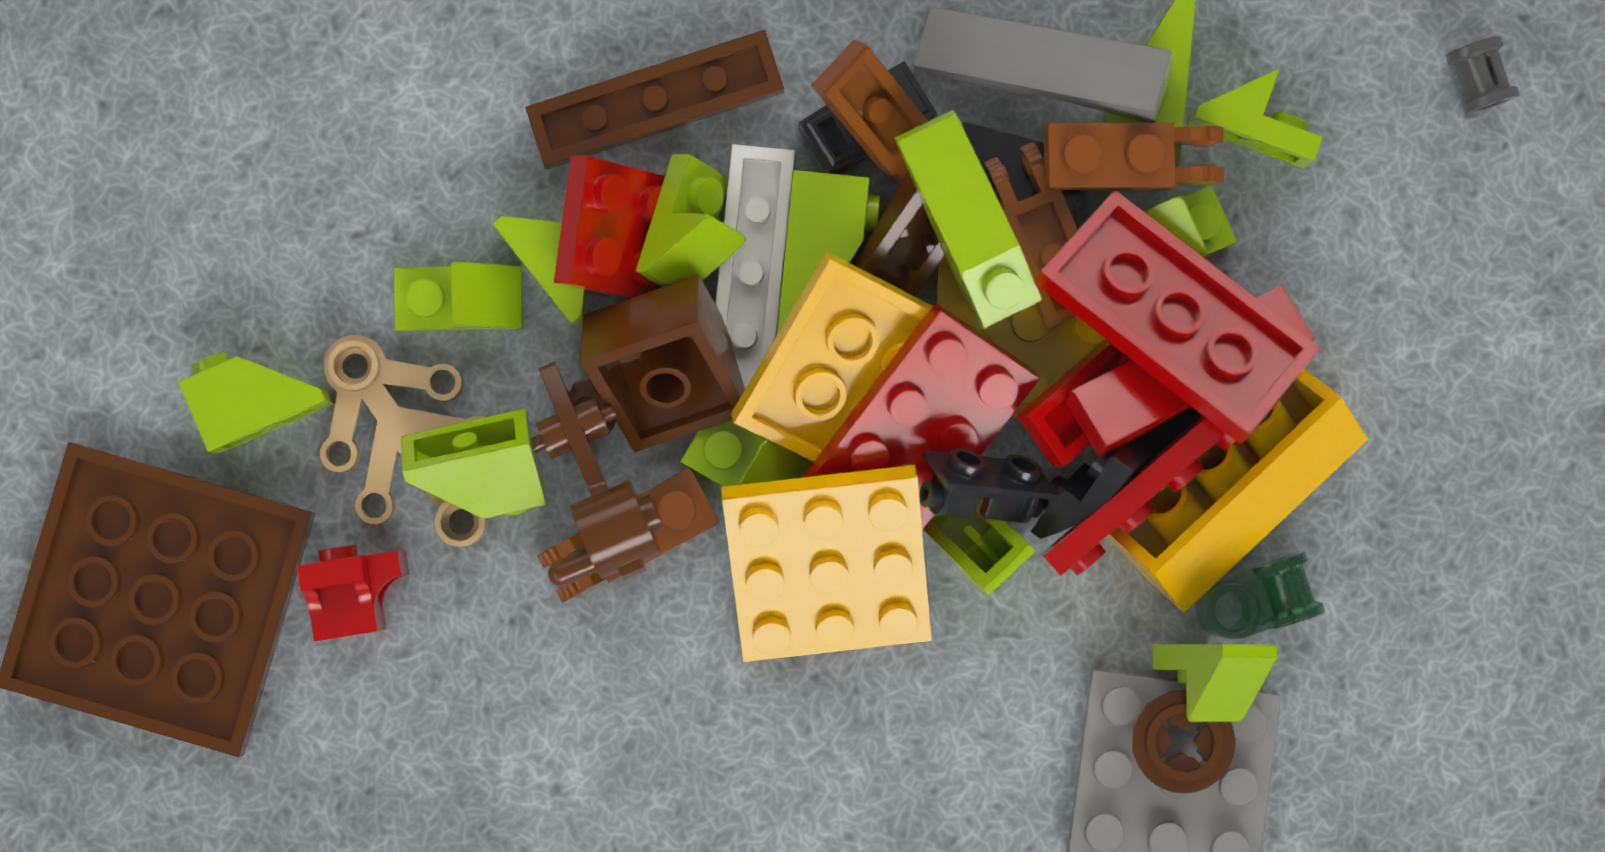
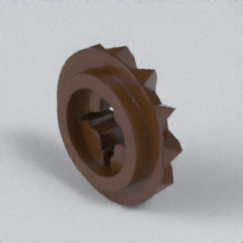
M1187 690L1169 691L1146 703L1145 708L1133 725L1132 754L1144 776L1164 790L1182 794L1198 792L1215 784L1225 774L1233 759L1235 734L1232 723L1203 722L1197 729L1198 733L1194 736L1192 742L1197 748V754L1202 758L1200 762L1182 752L1175 754L1173 757L1169 755L1162 761V758L1168 753L1166 749L1172 743L1171 737L1167 734L1169 730L1163 723L1167 721L1172 726L1176 725V727L1186 730L1191 726L1198 725L1200 722H1190L1187 719Z

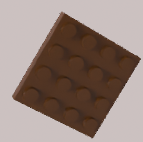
M68 442L0 667V688L232 756H244L298 575L296 566L301 565L316 513L112 453Z

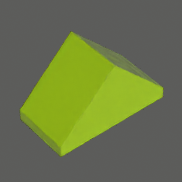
M501 216L492 223L570 323L576 327L583 322V315L587 314L590 291L553 283L562 222Z
M982 498L979 500L973 518L934 515L923 531L985 595H990L1035 552L1034 548L1006 521L984 519L981 516L979 510L983 502Z

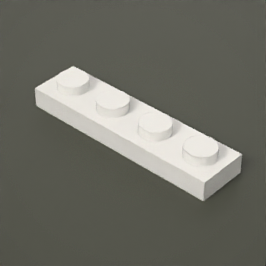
M732 144L724 224L741 233L747 239L741 248L719 266L716 306L723 317L725 327H727L746 389L777 336L796 151Z

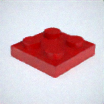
M571 156L553 283L626 299L661 288L662 286L637 273L636 268L665 176L591 156Z

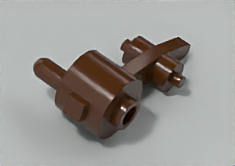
M554 361L540 367L539 372L557 414L536 422L539 435L531 438L532 447L535 453L546 449L551 459L572 451L591 495L570 505L574 521L586 549L554 562L548 569L550 582L556 586H566L596 572L601 579L620 572L621 577L627 580L647 571L643 561L661 554L654 533L665 529L650 494L639 498L630 480L609 488L590 444L611 434L607 422L617 418L612 405L608 404L600 408L594 397L574 406L556 362Z

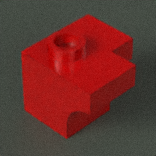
M356 545L319 550L320 562L296 566L300 592L305 597L310 614L314 642L386 630L383 611L385 594L391 584L397 579L410 575L406 550L358 556Z

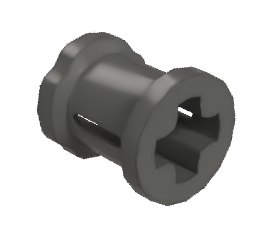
M1494 36L1468 44L1445 55L1448 64L1456 65L1467 101L1462 105L1466 115L1503 104L1520 96L1518 87L1510 86L1498 51L1503 46L1501 36Z

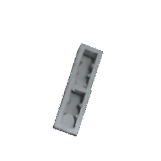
M930 7L913 66L915 70L1035 100L1037 94L1147 123H1156L1173 67L1172 51Z

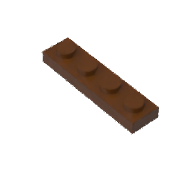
M764 29L526 106L525 109L543 165L547 170L569 163L571 156H591L785 92Z

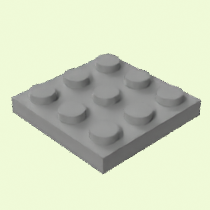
M1091 669L1067 852H1262L1282 696L1258 692L1245 717L1239 722H1231L1235 734L1233 759L1225 774L1215 784L1194 793H1174L1156 786L1142 773L1132 754L1133 725L1145 708L1146 703L1169 691L1187 690V683ZM1165 721L1163 725L1169 730L1167 734L1171 737L1172 743L1166 749L1168 753L1162 758V761L1169 755L1173 757L1175 754L1182 752L1200 762L1202 758L1197 754V748L1192 740L1203 722L1196 726H1191L1189 729L1182 730L1176 727V725L1172 726Z

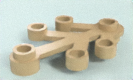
M362 335L342 337L334 342L326 353L324 374L329 385L337 391L329 438L322 443L320 448V460L326 469L336 473H346L356 467L360 459V449L353 439L362 401H364L376 418L377 425L365 488L356 498L355 510L363 522L372 525L383 524L390 520L395 512V500L390 492L398 452L402 456L401 436L484 418V416L475 415L463 419L399 407L385 387V385L422 389L426 390L427 394L435 400L441 402L452 401L461 394L464 380L460 371L449 364L440 363L432 367L388 360L377 342ZM354 355H362L368 364L367 371L362 377L353 379L346 372V362ZM441 371H449L455 379L453 390L445 395L438 394L432 384L434 376ZM337 442L346 443L351 451L349 461L342 466L334 465L329 458L330 448ZM426 492L438 509L434 525L438 536L445 543L454 547H468L482 539L487 530L488 518L483 519L472 514L474 518L472 530L466 534H459L453 529L451 520L453 515L457 511L462 510V508ZM375 493L383 496L386 501V510L378 518L370 517L364 509L367 497Z

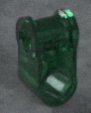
M1301 551L1262 563L1251 568L1249 572L1217 582L1196 602L1195 614L1199 625L1209 635L1223 639H1240L1268 629H1277L1313 618L1324 613L1325 609L1322 602L1315 601L1303 567L1308 559L1305 551ZM1227 592L1234 594L1242 605L1241 618L1231 628H1225L1221 625L1215 614L1217 601Z

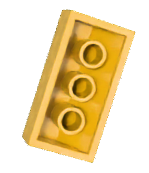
M1304 369L1242 445L1236 441L1229 448L1223 450L1218 443L1214 444L1198 458L1204 469L1177 492H1174L1169 485H1166L1149 500L1150 504L1155 508L1149 517L1127 534L1120 527H1117L1107 537L1153 586L1185 613L1355 453L1368 438L1343 398Z

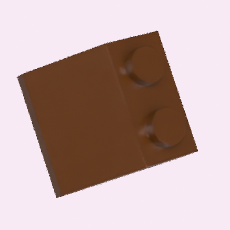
M699 274L583 315L580 364L605 405H612L617 416L614 420L634 452L733 420L731 413L745 391V387L723 317Z

